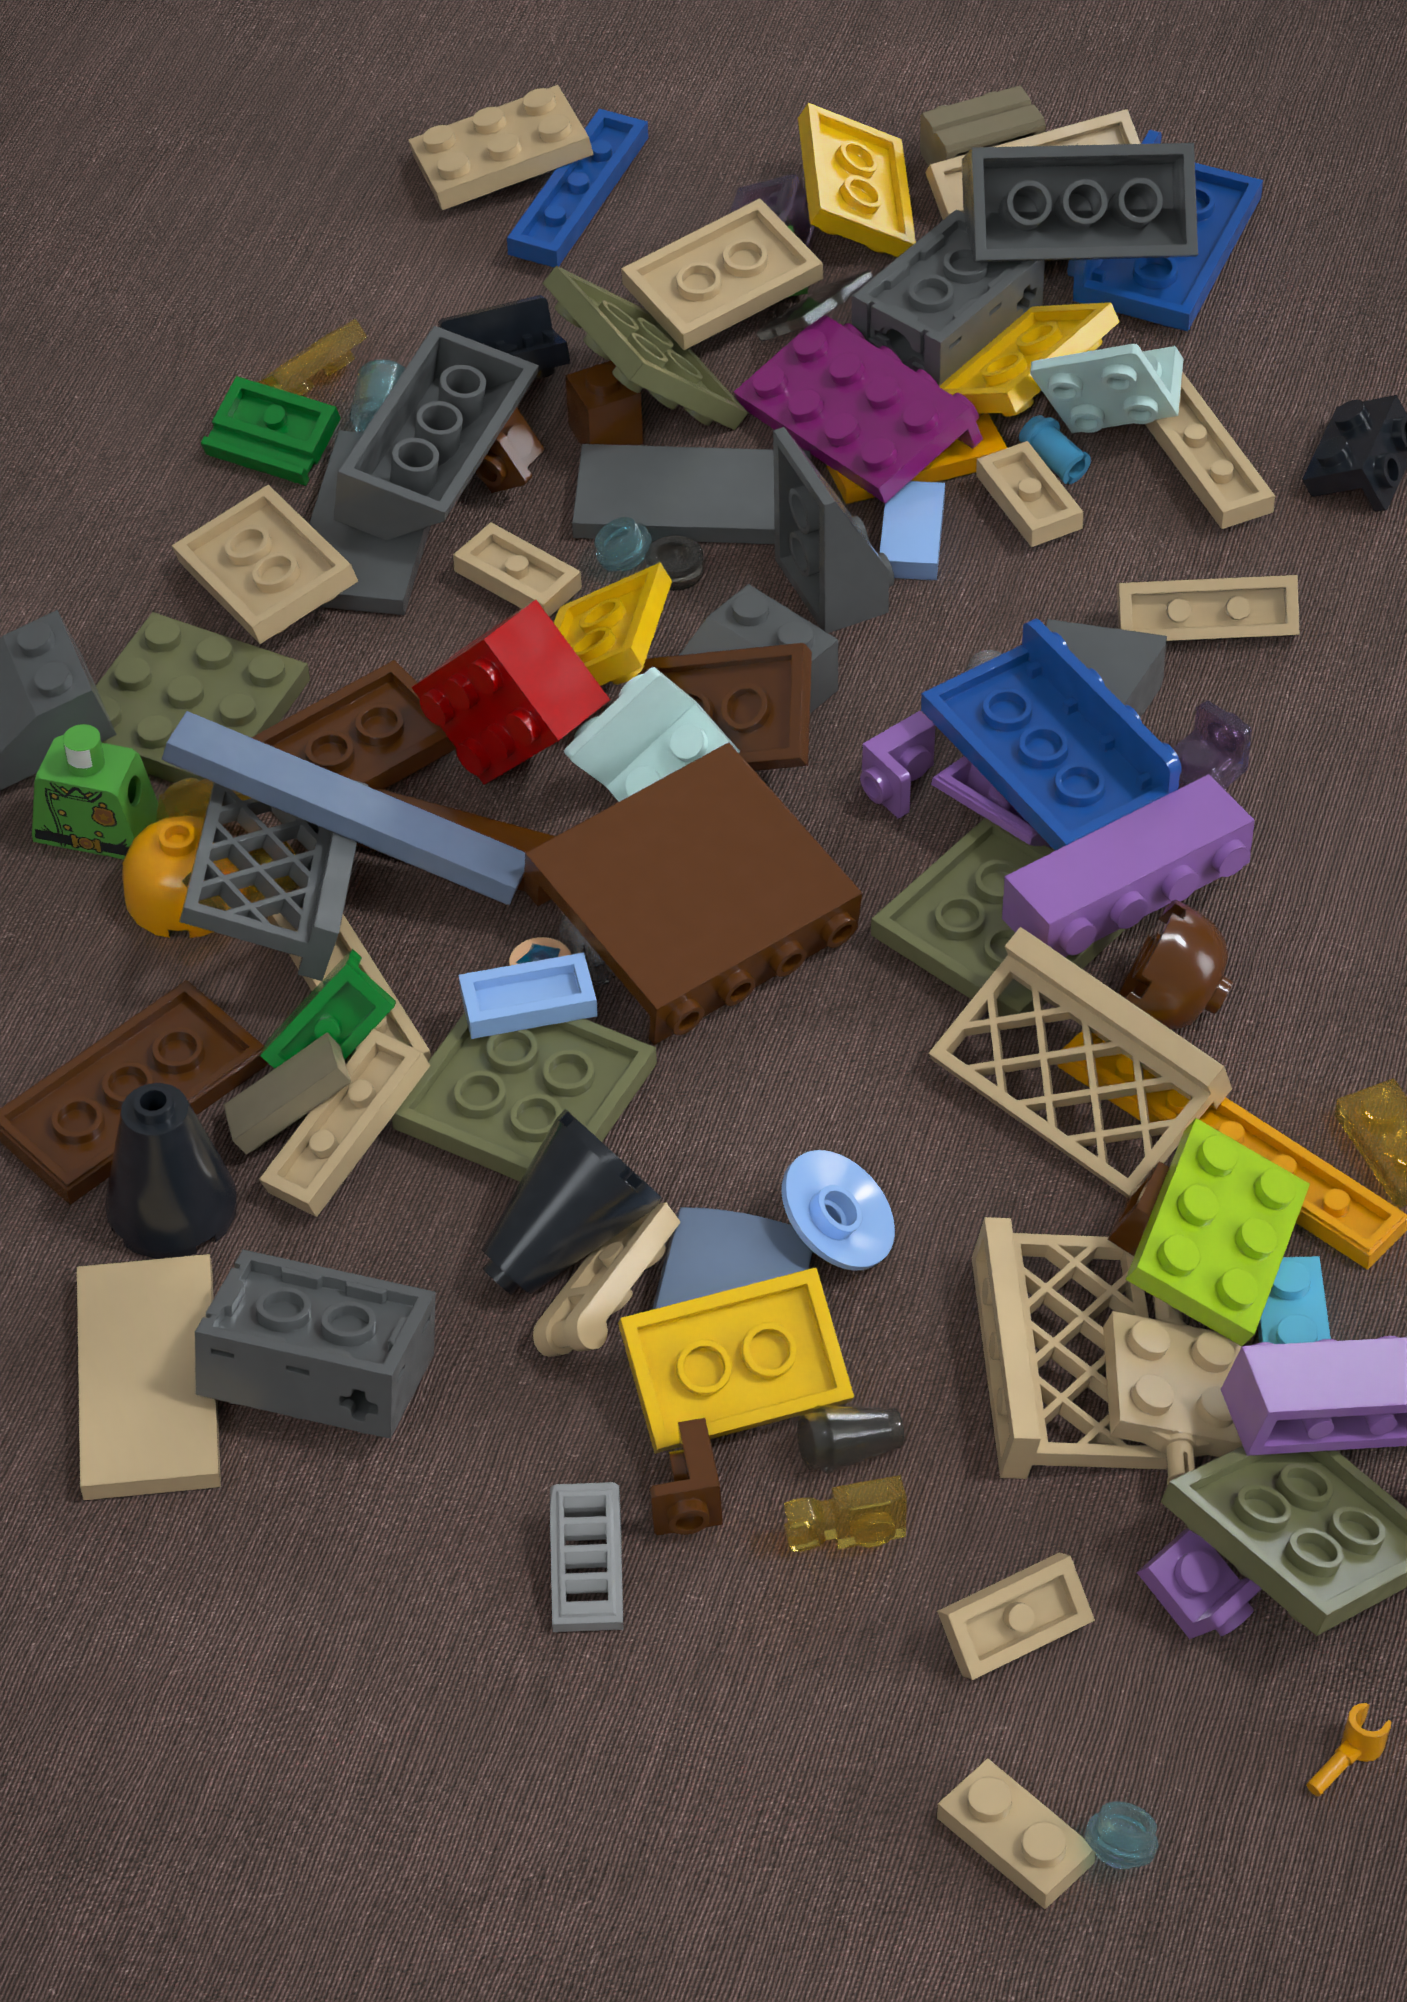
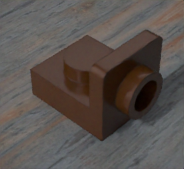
M517 407L475 472L491 493L524 486L532 478V474L527 467L544 451L543 446Z
M705 1418L678 1422L680 1450L668 1452L672 1482L653 1485L649 1488L652 1524L656 1535L670 1533L688 1535L697 1533L706 1527L723 1525L720 1483Z

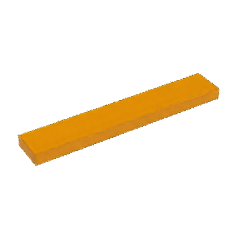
M1083 1030L1061 1050L1084 1046ZM1092 1033L1093 1045L1106 1043ZM1117 1054L1095 1058L1099 1087L1135 1081L1133 1061L1125 1055ZM1086 1060L1057 1064V1067L1090 1088ZM1143 1068L1144 1080L1157 1078ZM1174 1089L1146 1093L1150 1123L1176 1119L1190 1100ZM1137 1095L1108 1099L1140 1121ZM1225 1097L1217 1109L1210 1105L1199 1120L1310 1183L1296 1223L1368 1270L1407 1231L1406 1213Z

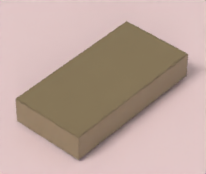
M328 1032L224 1104L232 1140L246 1155L350 1084L351 1080L341 1047Z

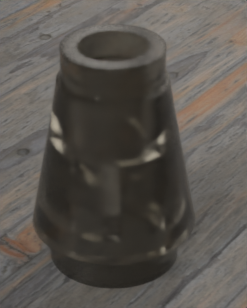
M817 1405L811 1414L801 1415L798 1419V1446L802 1460L809 1470L821 1468L824 1473L830 1474L887 1453L890 1450L902 1448L904 1444L903 1422L896 1408Z

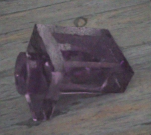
M795 173L738 188L730 213L760 198L786 226H793L794 234L807 247L809 246L815 226L810 224L807 194Z
M1204 700L1196 707L1194 731L1173 748L1181 763L1178 789L1208 774L1224 790L1248 770L1251 727L1235 714L1226 712L1212 702Z

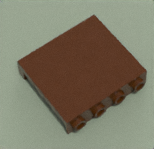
M729 742L525 853L524 891L537 906L551 899L555 902L650 1015L649 1040L654 1045L673 1034L683 1035L691 1031L700 1023L704 1016L725 1004L733 1006L742 1002L751 994L755 987L776 975L783 977L791 974L802 965L806 958L827 946L835 948L842 945L858 929L862 892Z

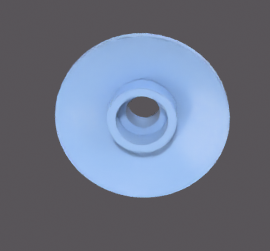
M825 1150L806 1152L788 1166L782 1180L783 1205L792 1227L815 1254L825 1261L847 1270H866L872 1268L889 1254L895 1237L892 1211L882 1190L864 1169L840 1154Z

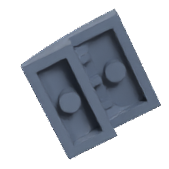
M680 1207L676 1216L681 1223L670 1236L653 1309L808 1270L813 1251L802 1241L792 1225L727 1210Z

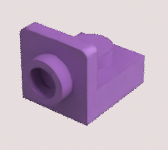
M921 711L916 712L863 743L862 773L860 775L862 787L874 803H882L897 818H901L909 813L911 781L920 778L930 767L934 766L935 724Z
M1188 1528L1176 1536L1137 1572L1189 1639L1212 1630H1216L1220 1636H1224L1237 1628L1254 1612L1248 1601L1261 1590L1257 1584L1248 1578L1239 1580L1215 1548Z

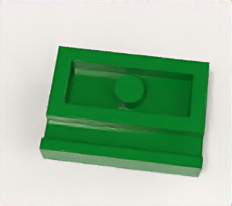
M236 376L212 420L214 426L208 437H203L201 445L206 455L306 486L309 481L308 473L313 464H318L341 417L336 406Z

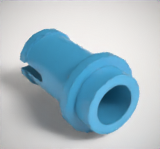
M1037 415L1031 418L1020 431L1019 441L1021 443L1028 441L1045 464L1059 476L1064 484H1067V482L1069 484L1075 483L1088 470L1091 463L1090 455L1083 452L1060 432V424L1056 419Z

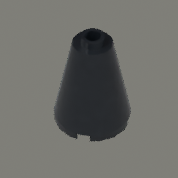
M146 1084L133 1090L125 1098L121 1107L105 1201L107 1220L112 1231L114 1229L123 1238L124 1245L136 1254L154 1259L191 1256L197 1253V1245L206 1242L213 1236L216 1243L227 1233L236 1216V1186L230 1172L185 1095L178 1088L169 1084Z
M564 1109L554 1121L481 1250L490 1258L482 1269L510 1295L519 1287L531 1295L655 1209L663 1198L569 1111Z

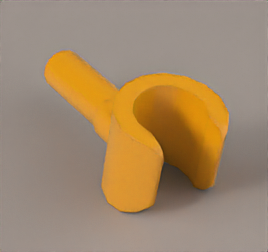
M1359 1703L1352 1707L1343 1731L1341 1745L1335 1750V1754L1307 1782L1308 1790L1315 1796L1320 1797L1338 1776L1356 1760L1368 1762L1379 1758L1387 1742L1391 1721L1385 1722L1378 1731H1367L1361 1727L1365 1722L1370 1705Z

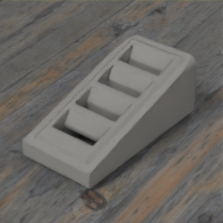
M614 1482L553 1485L550 1487L553 1632L624 1630L619 1485ZM607 1539V1544L566 1545V1541ZM607 1567V1572L566 1573V1569ZM608 1592V1600L567 1602V1594Z

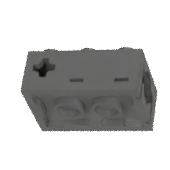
M956 209L852 295V325L862 333L866 341L877 348L881 346L888 347L899 357L904 365L915 372L918 369L926 371L940 386L1032 306H1043L1045 261L974 262L964 214Z
M243 1249L234 1263V1268H231L206 1311V1317L202 1318L195 1330L196 1395L391 1439L434 1355L436 1292Z

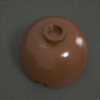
M1173 900L1158 919L1167 924L1162 934L1156 933L1153 937L1148 935L1123 982L1119 995L1169 1029L1177 1030L1191 1025L1204 1010L1215 1015L1226 999L1233 981L1223 976L1228 960V951L1225 938L1218 928L1198 911L1178 900Z

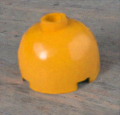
M190 815L166 817L148 825L135 837L123 861L122 878L127 910L139 926L157 936L170 938L168 930H189L190 938L202 937L213 932L179 922L203 827L204 818ZM228 858L213 862L224 875L240 871ZM246 888L239 889V891L244 895ZM219 895L198 902L199 904L223 911L231 909Z

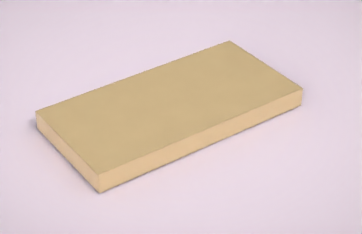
M210 1254L77 1267L80 1488L83 1500L221 1487L218 1400L196 1395L195 1330L202 1318L206 1317V1311L214 1299Z

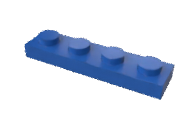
M598 109L584 129L589 136L594 155L556 168L508 235V255L554 268L555 266L559 267L648 140V121Z

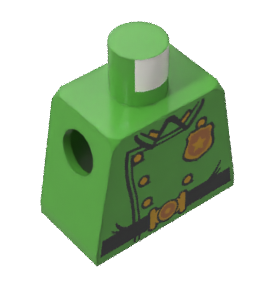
M87 724L75 725L69 728L64 735L54 738L36 774L33 800V842L125 859L135 837L148 825L163 819L161 808L138 752L132 748L102 743L100 732L94 726Z

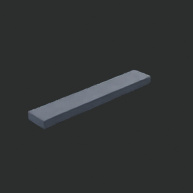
M186 711L166 743L161 760L506 905H510L524 877L525 852L191 712Z

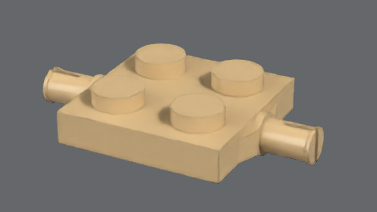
M1153 1296L1155 1319L1112 1311L1103 1326L1110 1437L1142 1442L1163 1452L1167 1460V1484H1169L1171 1480L1195 1469L1194 1457L1204 1455L1221 1457L1243 1446L1220 1390L1241 1346L1216 1331L1186 1325L1183 1322L1181 1311Z

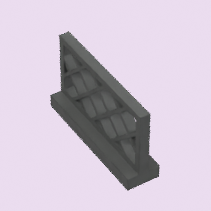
M356 781V782L361 783V784H363V785H365V786H368V784H366V783H362V782ZM213 782L179 922L299 956L301 960L298 975L323 981L339 935L357 842L253 798L242 801L231 789ZM271 811L282 824L268 828L256 815ZM237 821L248 834L233 838L222 824ZM297 838L308 852L294 855L282 842ZM263 848L274 861L259 865L248 852ZM228 858L240 871L224 875L213 862ZM289 875L301 889L286 893L273 879ZM254 885L266 899L251 903L239 889ZM219 895L231 909L223 911L199 904L198 902ZM281 913L296 931L272 925L265 917Z

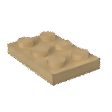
M558 85L547 89H535L527 93L523 98L498 107L483 108L476 112L474 116L449 125L434 126L424 134L408 139L414 159L442 210L594 155L589 136Z
M760 198L621 268L623 285L683 350L823 279V263Z
M269 485L172 545L179 562L259 644L283 632L291 624L322 604L333 600L338 594L358 582L352 565Z

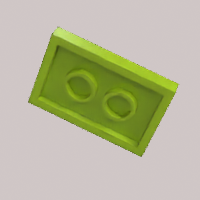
M1195 1118L1183 1132L1125 1280L1236 1344L1243 1346L1255 1335L1310 1183Z

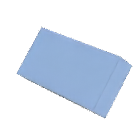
M910 481L885 503L880 553L882 552L887 556L892 566L894 578L937 580L945 502V483Z
M584 952L458 975L460 994L471 1039L597 1017V1000Z

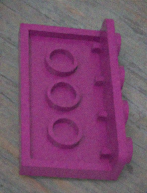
M824 313L819 315L734 391L737 401L747 412L774 430L784 427L798 446L806 451H810V454L834 470H837L884 503L888 502L956 439L971 448H975L983 440L976 423L979 419V414L974 405L960 393L951 395L940 388L933 377L922 369H918L916 372L904 365L899 357L888 347L881 346L877 348L866 341L862 333L852 324L845 323L841 325Z

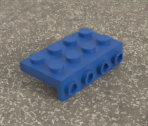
M1149 130L1141 144L1161 143V132ZM1195 163L1198 256L1069 260L1067 274L1070 277H1074L1073 301L1083 304L1111 302L1116 313L1188 332L1262 197L1263 180Z
M1037 618L1023 625L1022 645L921 693V711L1055 851L1178 790L1181 763L1174 749L1169 744L1162 743L1142 723L1137 712L1131 706L1124 705L1105 686L1101 676L1094 669L1087 668L1069 650L1061 635L1057 632H1051Z

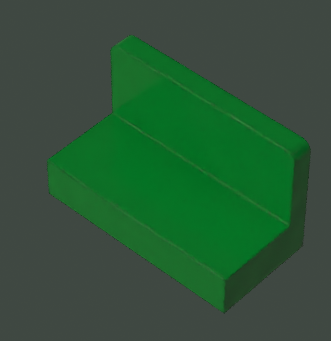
M352 949L267 1039L260 1056L274 1069L327 1032L341 1047L345 1060L395 1007L396 1000L358 967L362 957L355 950Z

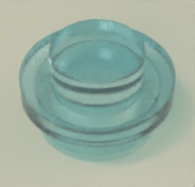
M620 517L609 522L598 532L595 538L597 560L608 571H627L635 568L647 555L652 541L650 532L643 524L635 523L630 517Z
M1114 1801L1106 1803L1102 1806L1099 1813L1094 1814L1089 1819L1085 1829V1839L1091 1849L1096 1852V1856L1105 1864L1118 1869H1130L1151 1863L1156 1855L1159 1844L1155 1835L1157 1825L1153 1817L1142 1808L1126 1802Z

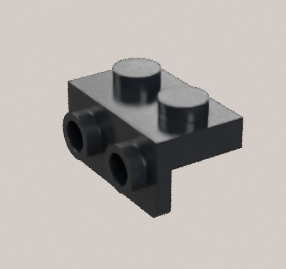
M542 295L442 318L438 321L439 328L539 365L538 374L534 379L548 377L555 373V367L571 363L567 342L553 330L548 301Z
M1392 395L1367 401L1351 400L1336 407L1302 478L1311 497L1362 488L1375 512L1388 509L1407 468V413L1398 396Z

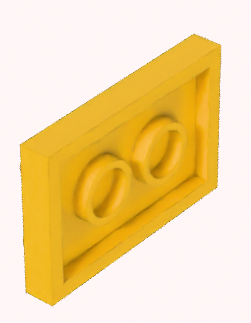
M808 103L798 117L810 224L827 234L840 235L864 244L875 252L888 253L899 257L916 243L902 139Z
M1111 302L1032 306L939 387L951 395L960 393L974 405L979 415L982 413H1002L1003 416L1010 417L1020 414L1032 406L1034 402L1033 397L1041 391L1030 375L1032 361L1096 350L1103 342L1102 337L1119 323V319Z
M661 562L559 607L554 624L600 686L610 681L615 685L625 683L638 675L644 667L672 583Z
M816 1267L622 1317L618 1322L655 1454L680 1447L678 1422L705 1418L709 1437L713 1439L849 1403L854 1398Z

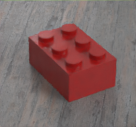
M536 599L463 647L411 687L420 699V706L425 716L432 723L442 728L456 747V754L461 764L467 771L477 775L483 785L558 742L610 701L607 694Z

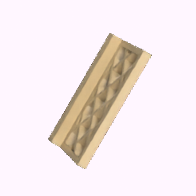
M1020 927L1004 946L1008 953L1007 957L928 1054L935 1063L1128 1198L1130 1193L1159 1161L1164 1164L1179 1145L1184 1130L1195 1118L1200 1119L1210 1105L1217 1109L1232 1090L1225 1067ZM1012 979H1015L1032 991L1034 1011L998 1017L996 999ZM1042 999L1055 1008L1043 1010ZM988 1010L989 1019L980 1020ZM1073 1019L1082 1026L1084 1046L1048 1052L1045 1023ZM1036 1025L1039 1053L1003 1059L1000 1031ZM991 1032L994 1061L966 1065L952 1055L966 1036ZM1092 1033L1106 1043L1093 1045ZM1123 1054L1133 1061L1134 1082L1099 1087L1095 1058ZM1086 1060L1090 1089L1053 1094L1050 1065ZM1041 1067L1044 1096L1016 1100L1007 1093L1006 1072ZM1143 1068L1157 1078L1144 1080ZM996 1074L997 1086L983 1076ZM1174 1089L1190 1100L1176 1119L1150 1123L1146 1093ZM1137 1095L1141 1124L1104 1130L1101 1100ZM1092 1102L1095 1132L1067 1136L1057 1128L1055 1108ZM1046 1109L1047 1121L1033 1111ZM1162 1135L1153 1146L1151 1136ZM1143 1138L1145 1157L1129 1178L1108 1165L1106 1143ZM1097 1145L1098 1157L1084 1147Z
M984 1218L972 1255V1265L1000 1478L1027 1479L1032 1465L1167 1469L1166 1455L1163 1452L1148 1445H1127L1119 1438L1110 1437L1109 1414L1098 1422L1072 1402L1088 1387L1108 1403L1107 1379L1101 1375L1106 1371L1105 1354L1092 1366H1089L1067 1349L1065 1345L1080 1332L1105 1351L1103 1327L1093 1319L1108 1306L1116 1312L1149 1318L1145 1291L1125 1280L1134 1256L1107 1240L1108 1237L1013 1233L1011 1218ZM1022 1256L1045 1257L1058 1267L1060 1271L1045 1283L1024 1267ZM1093 1259L1120 1260L1123 1276L1111 1286L1088 1269L1086 1265ZM1071 1278L1097 1297L1083 1312L1057 1292ZM1042 1304L1068 1323L1054 1338L1031 1321V1314ZM1050 1358L1077 1378L1062 1393L1039 1376L1038 1369ZM1043 1402L1048 1405L1045 1409L1043 1408ZM1059 1414L1084 1433L1085 1436L1078 1443L1048 1442L1046 1425Z

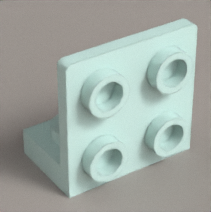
M1128 344L1035 360L1031 362L1030 375L1071 433H1092L1107 427L1132 423L1147 424L1156 419L1178 416L1183 357L1176 346L1142 352L1137 344Z
M655 667L629 680L621 689L619 698L600 716L593 717L582 724L576 731L574 740L564 749V753L574 764L606 786L619 802L728 742L738 753L740 751L692 697Z

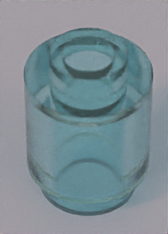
M374 360L360 368L350 411V418L356 432L363 433L406 369L404 366L390 360Z

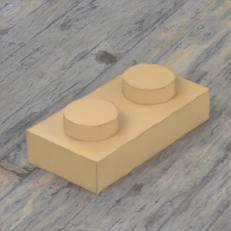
M1028 441L977 459L976 476L1031 547L1083 529L1082 509Z
M492 522L453 554L454 571L521 609L536 599L549 617L582 589L581 571Z
M1060 1552L937 1611L961 1675L971 1680L1095 1621L1071 1556Z
M988 1758L938 1803L937 1819L1044 1909L1051 1905L1095 1863L1096 1848Z

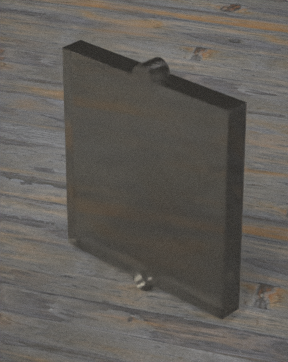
M868 270L820 287L758 330L756 333L762 342L810 326L835 307L847 301L855 292L874 278L871 271Z

